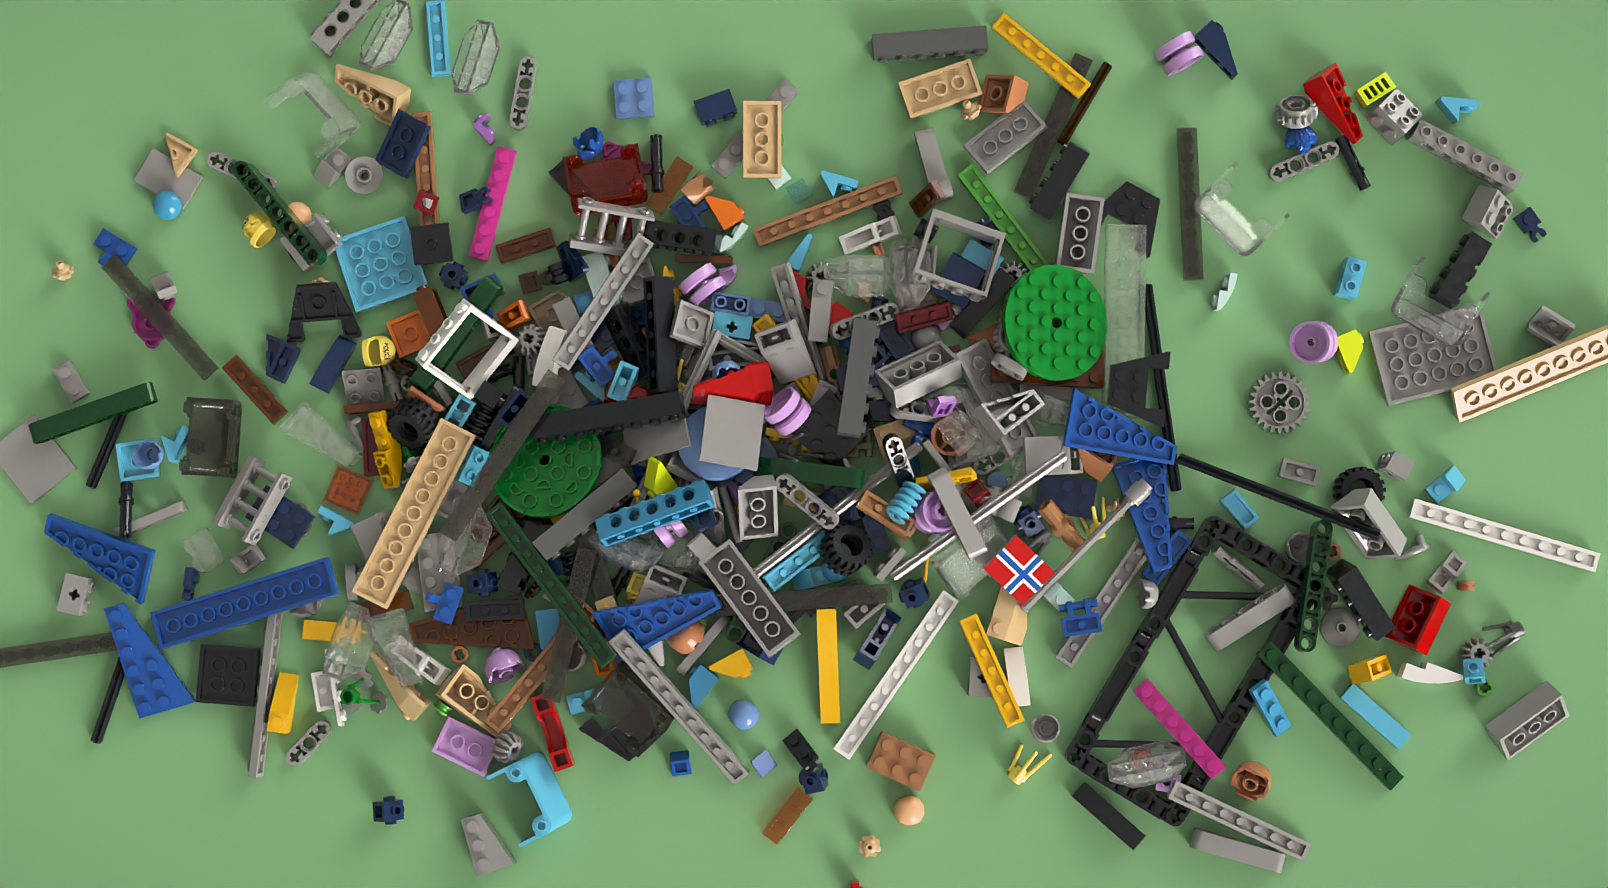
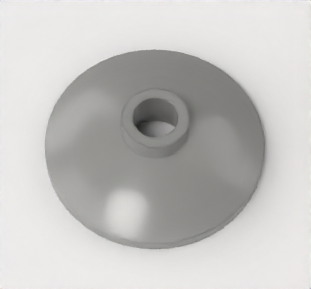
M367 156L357 157L348 164L345 170V180L349 188L354 192L370 194L380 187L383 181V170L375 159ZM367 173L369 175L368 179L363 180V174Z
M1337 608L1325 614L1321 621L1320 630L1326 642L1336 647H1344L1350 645L1357 638L1359 623L1353 617L1352 612ZM1340 624H1343L1345 627L1342 632L1338 629Z

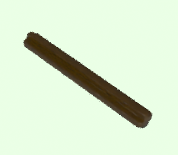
M1103 62L1090 87L1059 136L1057 142L1060 145L1064 146L1065 143L1067 144L1112 69V65Z

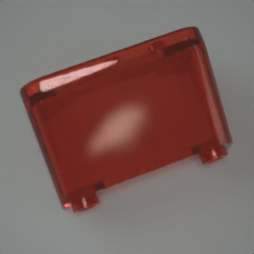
M638 143L625 145L620 150L621 156L593 162L583 163L582 158L577 155L562 157L572 210L575 214L581 215L582 209L578 208L577 198L589 197L594 199V201L626 207L642 204L647 201L648 192Z

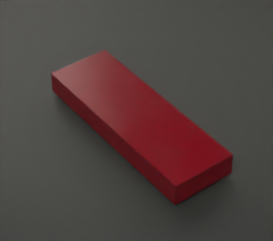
M948 300L894 314L898 334L954 320L950 301Z
M369 418L362 419L364 476H380L373 452L378 451Z

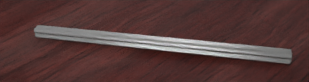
M716 329L711 330L682 392L685 413L691 402L693 386L700 383L722 336V333ZM665 455L656 457L655 459L663 462ZM646 471L637 488L641 492L639 496L640 501L645 500L646 493L648 492L644 486ZM635 496L633 497L629 507L636 505Z
M915 442L905 450L908 460H911L923 450L918 442ZM898 455L896 458H894L893 462H900L902 460V455ZM888 463L867 479L863 484V489L853 490L835 504L832 509L838 515L847 510L862 497L865 490L871 491L893 474L890 464ZM832 516L827 517V521H826V522H827V523H830V522L832 521L833 517H832ZM816 521L812 522L753 568V571L758 577H761L823 527Z
M1063 450L1059 451L973 512L970 516L974 524L976 525L1066 461L1068 457ZM948 530L890 571L893 580H898L956 539L957 536L954 530Z

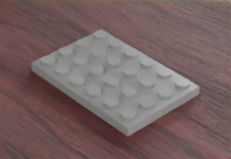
M1481 304L1368 332L1387 406L1450 391L1453 387L1497 370Z

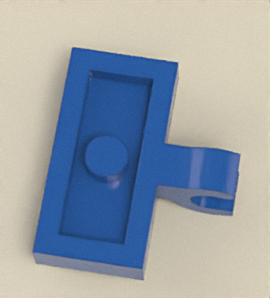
M683 196L669 206L681 224L707 228L699 214L710 208L705 200L693 208L686 196Z
M104 228L93 243V245L106 252L100 257L98 263L107 269L114 257L128 265L137 251L136 247Z
M591 345L578 356L580 362L600 387L604 386L615 376L614 371L607 364L617 356L613 348L601 356L594 346Z
M913 408L916 413L922 414L921 411ZM905 419L902 423L903 426L915 431L910 444L918 442L920 445L924 440V436L931 439V430L936 424Z
M446 582L441 596L428 592L425 600L438 604L433 619L451 625L465 588Z

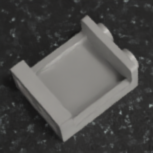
M315 212L313 214L314 217L305 223L304 226L324 248L327 256H329L343 245L340 240L342 236L335 228L332 230L328 225L330 220L324 213L321 215ZM285 236L280 239L302 270L308 272L317 265L307 263ZM305 237L301 240L302 246L305 244ZM315 251L314 254H313V259H314V260L317 258V252H316V251Z

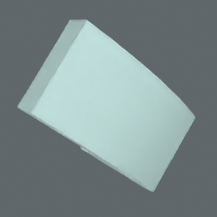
M741 223L740 226L736 225L731 233L733 238L725 235L721 242L720 254L718 255H722L732 249L749 229L748 225Z
M1229 273L1227 277L1223 278L1222 288L1225 290H1219L1212 297L1211 305L1214 306V311L1218 312L1230 298L1238 274Z

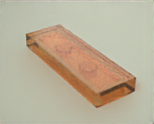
M677 156L663 177L664 191L660 193L653 192L646 205L663 215L693 169V166Z
M797 787L762 834L778 845L813 798Z

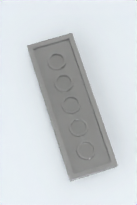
M986 338L955 354L961 361L962 374L979 405L1015 395L1010 383L990 382V363L995 354ZM1028 418L998 440L1007 458L1023 450V437H1038Z

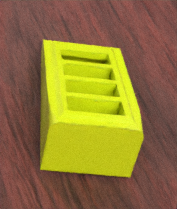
M1384 72L1356 90L1354 95L1362 107L1366 108L1395 89L1396 86L1388 74ZM1384 78L1386 83L1389 85L1388 89H1386L1381 79ZM1376 82L1379 84L1383 92L1379 91V89L1375 85ZM1370 86H1372L1377 96H1375L1373 92L1370 90ZM1364 90L1367 91V93L1372 99H1368V97L1364 93Z

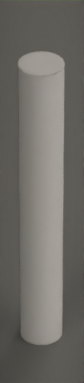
M720 487L719 490L735 543L743 542V540L739 539V526L727 487Z

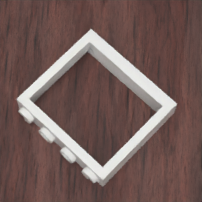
M463 298L456 305L450 316L443 321L438 331L431 336L426 346L419 351L415 360L424 369L472 400L482 383L488 380L519 340L510 331ZM472 312L502 335L461 384L430 362L468 314Z

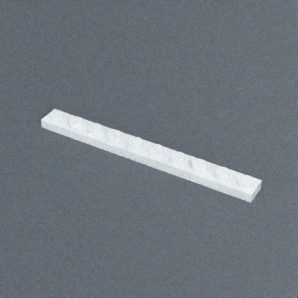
M1413 499L1408 515L1409 518L1591 572H1596L1601 554L1419 499Z
M944 590L940 593L833 748L850 760L959 600Z

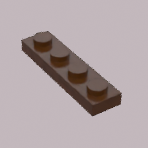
M235 355L222 367L272 424L275 425L289 412L238 355Z

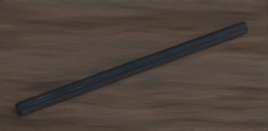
M1144 284L1142 286L1150 349L1151 355L1162 353L1153 286L1152 284ZM1153 368L1159 409L1165 410L1164 427H1162L1163 438L1175 445L1165 369ZM1176 453L1174 465L1167 464L1172 492L1182 489Z
M1181 453L1178 456V464L1375 540L1380 536L1381 530L1185 454Z

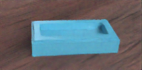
M1235 488L1220 500L1243 530H1246L1260 518Z

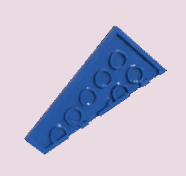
M1072 389L1062 446L1174 465L1177 451L1176 445L1134 423L1109 407L1102 405L1093 398L1086 396L1077 389Z
M1136 458L1115 464L1112 472L1123 500L1126 497L1124 492L1136 480L1139 481L1142 478L1153 488L1150 491L1151 494L1139 506L1134 504L1127 510L1152 573L1155 574L1171 568L1172 553L1169 534L1166 464Z
M52 513L47 515L44 530L46 535L61 546H66L73 552V555L77 558H82L89 567L109 582L117 584L122 588L121 591L125 594L129 593L136 599L137 603L140 605L144 603L156 550Z
M713 589L596 610L592 614L608 639H611L624 628L637 644L645 650L722 608V603Z
M125 602L104 608L139 719L196 702L195 697L190 694L186 685L178 678L174 672L175 670L158 647L153 644L147 632L139 625L138 620Z

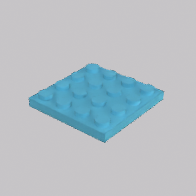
M405 216L343 236L340 239L343 245L335 250L356 313L412 295V293L417 291L416 288L420 286H429L422 265H414L411 231Z

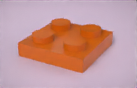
M419 309L386 322L399 358L419 352L430 341L431 336H429Z

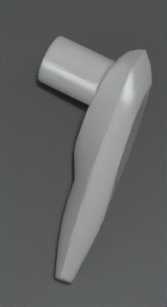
M358 414L352 419L347 417L345 423L355 443L363 450L359 431L355 427L362 419Z
M1423 535L1416 536L1417 546L1402 552L1400 557H1394V559H1403L1427 550L1429 545L1425 544Z

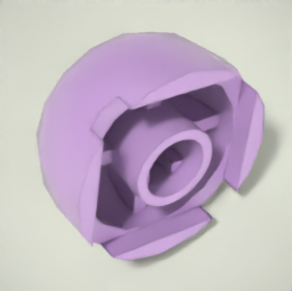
M496 648L485 661L484 669L489 683L492 680L495 684L506 682L515 677L514 673L517 671L521 673L524 670V664L520 656L511 649Z

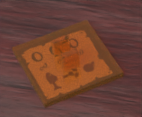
M338 465L323 501L359 515L374 480Z

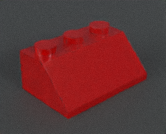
M1409 585L1392 619L1396 628L1385 635V637L1427 656L1451 603L1438 595Z

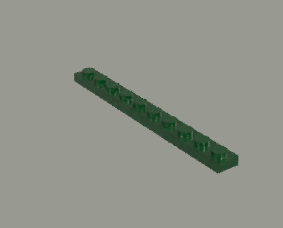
M499 502L489 510L486 516L600 668H603L616 658L617 654L541 553L532 544V541L505 505Z
M1268 641L1256 653L1266 666L1388 790L1391 791L1402 780L1404 776L1272 641Z

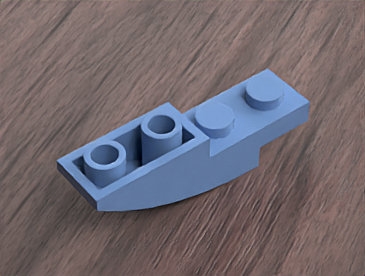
M713 292L711 311L751 316L757 320L768 313L774 322L783 323L787 321L781 302Z

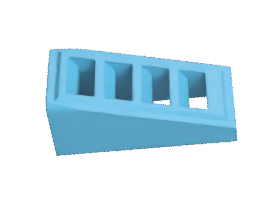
M809 233L787 260V262H790L791 268L798 273L802 268L813 239L812 234Z

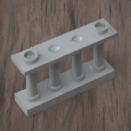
M589 197L577 198L578 208L582 209L577 233L569 234V247L622 256L630 245L622 241L628 217L639 219L636 234L640 233L643 235L646 221L654 222L653 211L645 207L637 209L598 202ZM590 210L601 212L597 234L594 238L585 235ZM609 214L620 216L616 236L613 241L605 240L604 238Z
M249 454L212 522L226 529L233 526L245 534L242 541L256 546L293 478L281 472L277 476L263 468L266 463L265 461ZM258 475L273 483L268 493L253 485ZM249 492L263 499L258 510L244 502ZM240 509L254 516L249 527L235 519Z

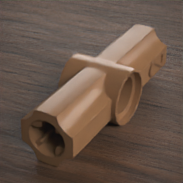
M836 345L820 348L827 380L829 383L838 386L837 380H833L829 376L831 370L839 369L838 366L841 365ZM837 389L835 395L842 401V395H840L839 389Z
M1052 499L1045 501L1038 508L1039 513L1049 523L1052 533L1058 539L1061 538L1072 552L1085 541L1075 528L1071 517L1063 514Z

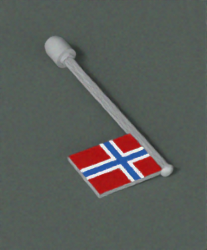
M1142 478L1139 481L1136 480L1124 492L1126 495L1125 500L1055 571L1016 534L983 566V569L1020 603L1022 611L1029 612L1028 610L1130 506L1134 504L1139 506L1151 494L1150 491L1153 488Z

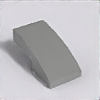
M1451 551L1430 575L1426 583L1439 594H1442L1468 563L1454 551Z

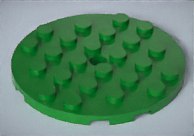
M1061 265L1041 266L1026 272L1016 280L1005 298L1004 312H1002V328H1004L1007 339L1005 343L1016 362L1033 376H1038L1048 381L1069 380L1088 371L1096 363L1104 349L1108 330L1106 309L1094 285L1078 271ZM1053 318L1058 319V328L1053 327Z
M544 403L541 404L543 406L536 415L570 410L571 408ZM529 424L519 436L502 425L493 441L491 454H489L488 469L490 470L491 482L496 493L509 507L530 517L550 518L571 511L589 496L600 475L602 450L597 435L589 434L581 439L571 437L563 442L553 440L549 441L548 444L538 445L531 440ZM549 456V464L542 465V457Z

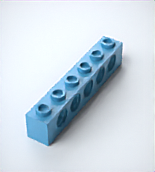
M703 479L693 481L690 485L684 487H677L671 492L658 494L652 499L639 501L636 505L620 508L617 512L604 514L600 518L595 519L600 541L608 547L714 508L715 506L710 488Z

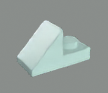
M1058 582L1043 595L1058 611V605L1075 600Z

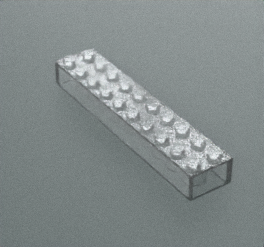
M1108 224L1105 226V346L1103 349L1104 388L1102 389V405L1109 407L1126 418H1139L1108 405L1107 395L1110 365L1144 357L1147 225Z

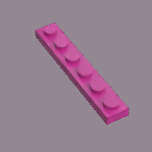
M497 147L487 184L491 192L485 195V197H491L492 201L490 203H482L469 253L471 258L487 262L489 260L517 154L515 150Z
M1148 679L1133 691L1211 780L1226 768L1223 762Z

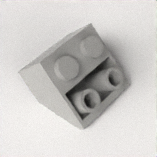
M1478 185L1462 219L1470 227L1497 240L1504 229L1508 217L1512 214L1514 206L1498 189Z

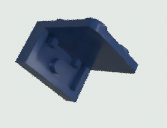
M837 486L817 497L832 508L855 489ZM859 500L839 515L838 524H843L844 522L849 524L866 516L863 511L856 508ZM813 502L816 512H819V505ZM823 510V512L819 515V517H820L821 515H823L826 511ZM824 528V530H825L826 532H829L830 530H832V529H825V528Z

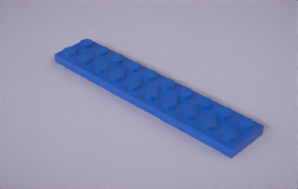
M325 557L150 613L159 649L163 650L339 595L330 558Z

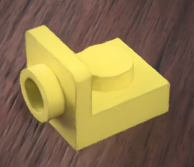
M633 572L625 595V599L630 603L634 604L636 602L646 575Z

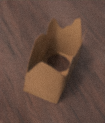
M705 173L699 176L696 174L680 189L695 206L704 201L705 197L709 196L717 188V186L712 188L713 181L709 178H704Z

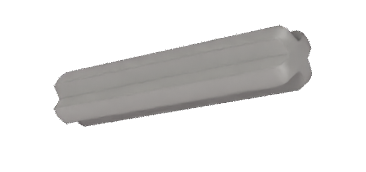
M722 333L718 344L751 363L766 361L763 356Z

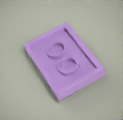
M449 716L432 752L484 777L494 757L491 752L496 738Z

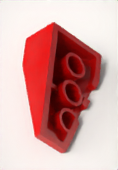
M1336 63L1330 65L1303 83L1305 93L1313 102H1316V106L1352 144L1357 143L1363 137L1356 114L1351 112L1350 103L1352 101L1350 96L1346 97L1344 86L1347 85Z
M769 362L749 363L744 365V369L736 372L731 370L727 372L728 375L719 379L714 377L693 386L691 402L694 404H707V396L709 394L765 406L771 405L774 389Z

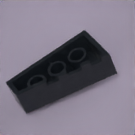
M1072 141L1069 145L1064 144L1059 152L1062 155L1060 160H1054L1049 169L1052 173L1048 178H1043L1039 185L1042 188L1039 194L1034 193L1029 201L1032 204L1030 209L1050 220L1090 155V152Z
M1474 232L1463 235L1459 241V249L1457 251L1454 250L1448 259L1450 260L1449 265L1442 268L1438 275L1440 279L1437 283L1434 282L1428 291L1430 292L1428 299L1446 310L1458 306L1461 301L1458 298L1468 288L1465 285L1466 282H1470L1477 272L1475 266H1480L1492 246V243Z
M526 516L521 527H524L523 531L529 539L534 541L551 527L553 523L543 518ZM510 552L506 561V567L502 570L497 585L517 594H523L531 574L516 554Z
M1341 559L1327 569L1326 576L1341 595L1343 602L1353 612L1352 615L1355 620L1361 623L1363 626L1362 631L1368 638L1371 637L1378 641L1396 628L1357 566Z

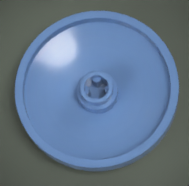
M703 407L686 419L691 446L680 449V457L688 470L702 479L721 481L732 478L744 469L699 461L706 407Z

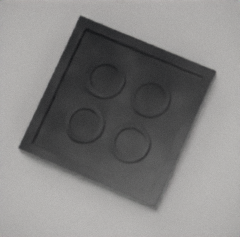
M829 389L811 407V412L805 422L791 434L794 436L803 433L804 435L797 439L811 453L824 455V458H818L823 464L837 466L865 437L871 428L866 424L865 434L861 433L860 438L837 435L842 401Z
M201 644L196 702L254 707L260 648Z

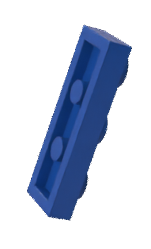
M1178 529L1170 537L1172 567L1193 542ZM1148 565L1141 575L1158 586L1171 568L1153 574Z

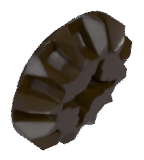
M397 358L390 362L391 369L403 376L412 377L418 369L415 363L407 359Z
M534 581L526 590L524 596L527 599L534 598L542 589Z

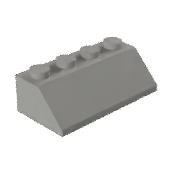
M1074 193L1065 194L1054 265L1069 267L1081 274H1094L1105 198Z
M939 340L875 370L874 374L886 399L895 408H899L962 378L960 359Z
M1372 488L1354 489L1331 506L1330 509L1333 512L1381 530L1379 538L1375 540L1345 528L1366 559L1401 556L1407 539Z
M1546 681L1538 685L1527 696H1523L1516 704L1505 709L1498 717L1490 720L1485 727L1489 737L1503 756L1509 760L1570 715L1562 694Z

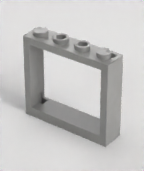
M933 208L929 214L910 277L915 278L914 280L919 283L926 282L932 284L937 289L950 290L954 295L967 296L974 302H983L988 295L1006 233ZM933 224L994 244L980 290L920 270Z

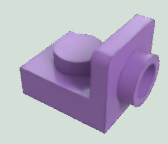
M487 113L481 114L475 119L473 127L491 146L496 141L493 136L495 132L488 125L484 127L491 120V117Z
M945 395L927 401L932 417L950 416L957 403L955 396Z

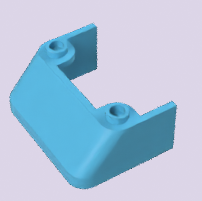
M534 752L486 777L487 780H490L505 772L508 779L512 782L517 783L526 779L543 813L536 817L532 823L535 834L522 840L518 844L519 847L550 833L569 822L572 818V810L546 756L541 752Z

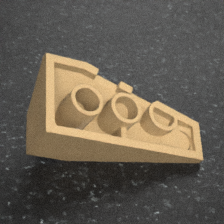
M340 64L335 66L334 82L350 96H355L362 102L361 106L365 109L369 108L375 114L374 117L383 124L390 127L398 109L405 112L409 106L410 87L393 79Z
M904 419L873 429L884 465L889 463L882 444L885 435L895 433L901 439L905 450L912 445L910 442L915 431L902 425ZM924 436V440H923L922 444H923L925 441L929 440V438H927V437ZM891 440L890 446L894 450L896 449L893 444L894 440Z
M1000 585L985 633L986 635L1022 646L1027 630V612L1022 611L1020 603Z
M372 651L370 656L396 704L402 710L401 715L407 720H416L432 702L377 651Z
M462 664L443 682L435 695L492 736L498 738L499 734L484 722L496 708L497 703L482 683L479 675ZM509 723L501 733L505 730L508 731L512 724Z

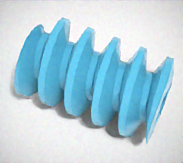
M905 481L894 496V500L890 502V506L886 508L888 516L893 521L904 525L905 522L902 518L907 520L910 518L906 512H914L911 506L917 507L918 504L915 500L921 501L922 497L919 494L925 495L926 491L916 483Z

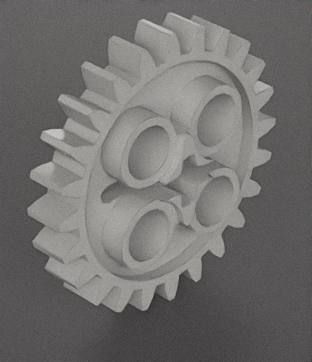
M1282 371L1278 372L1277 377L1274 372L1270 373V379L1267 375H1264V382L1260 379L1257 380L1259 386L1251 387L1255 393H1249L1253 400L1247 401V403L1253 404V407L1249 408L1248 411H1254L1255 414L1251 418H1258L1256 425L1263 423V430L1269 427V433L1276 429L1277 434H1280L1282 429L1284 433H1288L1289 427L1292 431L1296 430L1295 424L1301 426L1302 422L1300 419H1307L1304 413L1310 412L1306 406L1311 404V402L1306 401L1310 394H1304L1308 388L1300 387L1303 381L1297 383V376L1290 379V373H1286L1283 377ZM1277 384L1283 386L1284 391L1282 394L1276 392ZM1289 391H1292V394L1281 402L1282 406L1276 407L1270 415H1267V411L1278 403L1277 400L1282 399ZM1263 397L1269 399V407H1264L1262 405L1261 401ZM1290 398H1294L1297 401L1296 408L1290 407ZM1277 411H1280L1283 414V420L1281 422L1276 420L1275 413Z

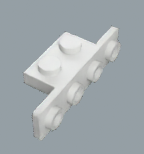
M325 649L328 670L311 673L316 707L318 712L335 709L338 726L342 727L345 726L344 721H347L345 709L342 710L340 703L342 691L338 690L337 684L340 683L338 671L335 672L334 664H337L336 655L330 649Z

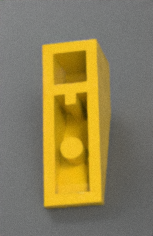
M279 673L269 712L267 731L284 734L291 732L299 675Z

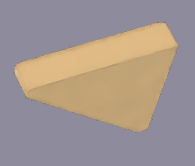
M166 133V141L175 177L179 178L198 153V149Z

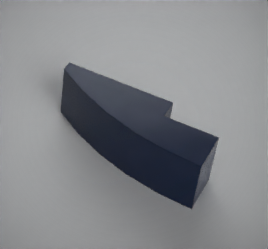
M339 335L320 363L309 384L329 394L337 378L341 376V371L344 370L357 343Z

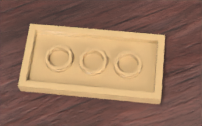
M970 58L898 82L910 120L982 96L983 94Z
M743 101V178H781V101Z

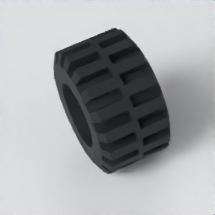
M408 397V399L404 398L389 414L386 425L389 427L388 431L392 434L391 436L399 444H403L406 448L410 447L413 450L416 448L420 450L427 446L440 419L437 417L438 414L425 401Z
M1350 468L1340 473V477L1336 478V485L1333 486L1335 491L1333 498L1339 501L1350 493V486L1353 481L1361 480L1368 488H1372L1379 500L1382 501L1385 499L1383 492H1386V488H1383L1382 484L1385 483L1384 480H1380L1379 473H1374L1375 470L1371 468Z
M840 523L821 540L822 543L819 549L822 551L819 553L824 558L822 561L828 565L827 568L829 570L833 569L835 574L840 572L842 576L846 574L852 575L867 564L870 560L869 558L872 557L873 545H870V542H872L871 538L866 536L868 533L866 531L863 532L862 527H856L854 523ZM841 543L849 547L851 555L844 552Z

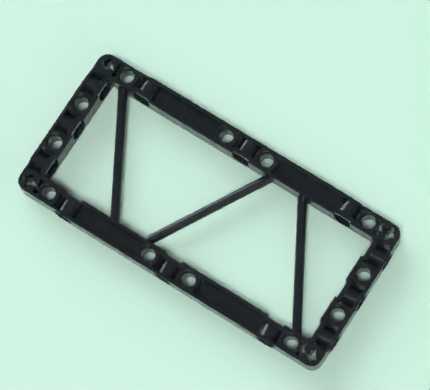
M1217 516L1207 517L1192 539L1193 542L1181 556L1160 591L1156 604L1148 611L1065 752L1066 761L1078 768L1079 771L1174 827L1180 826L1191 810L1190 808L1173 800H1170V802L1164 800L1095 758L1089 752L1092 747L1185 749L1178 742L1097 740L1100 736V730L1105 722L1109 721L1148 656L1149 648L1154 640L1158 639L1165 627L1217 720L1205 743L1221 760L1255 704L1249 692V689H1251L1249 687L1250 680L1256 679L1257 683L1262 679L1268 681L1273 672L1256 656L1225 710L1221 713L1171 623L1170 617L1181 599L1255 600L1264 594L1252 592L1186 591L1197 574L1198 567L1203 558L1209 554L1216 540L1297 588L1292 593L1295 602L1282 612L1263 644L1264 646L1268 641H1272L1285 654L1295 637L1299 611L1298 600L1301 597L1305 570L1304 567ZM1216 521V528H1212L1209 533L1203 532L1204 530L1209 531L1211 528L1209 522ZM1201 536L1207 538V545L1204 547L1199 544ZM1245 539L1250 542L1248 550L1242 548V542ZM1277 560H1281L1283 562V568L1281 570H1277L1275 567V562ZM1314 582V585H1315L1316 587H1315V588H1311V590H1313V591H1315V590L1317 589V584H1316L1315 582ZM1311 600L1307 602V607L1310 610L1313 605ZM1153 618L1158 621V626L1155 629L1149 626V622ZM1133 651H1136L1139 656L1135 662L1129 659V655ZM1232 712H1236L1238 715L1235 722L1229 720V715ZM1083 734L1089 736V742L1085 745L1080 743V737ZM1077 744L1079 747L1084 749L1083 752L1080 749L1078 750V748L1074 746ZM1078 750L1077 756H1079V758L1077 760H1072L1070 754L1076 753V751ZM1194 760L1181 783L1202 792L1210 777ZM1107 771L1112 773L1110 781L1103 780V774ZM1139 792H1144L1145 799L1140 802L1137 801L1136 795ZM1177 805L1179 808L1183 809V811L1181 812L1180 810L1176 809L1175 806ZM1171 814H1176V816L1178 817V819H1177V820H1175V819L1172 820V818L1170 817V815H1171Z

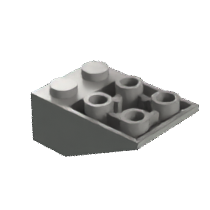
M795 318L761 330L754 335L761 354L769 362L771 370L781 385L816 373Z
M1064 435L1023 437L1025 476L1061 450L1065 452L1068 459L1046 475L1083 473V463L1078 448L1062 446Z
M652 563L635 603L681 595L688 578Z

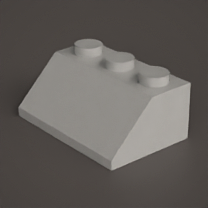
M773 474L754 476L738 487L740 540L778 536L777 485Z
M391 508L349 527L365 563H367L392 514Z

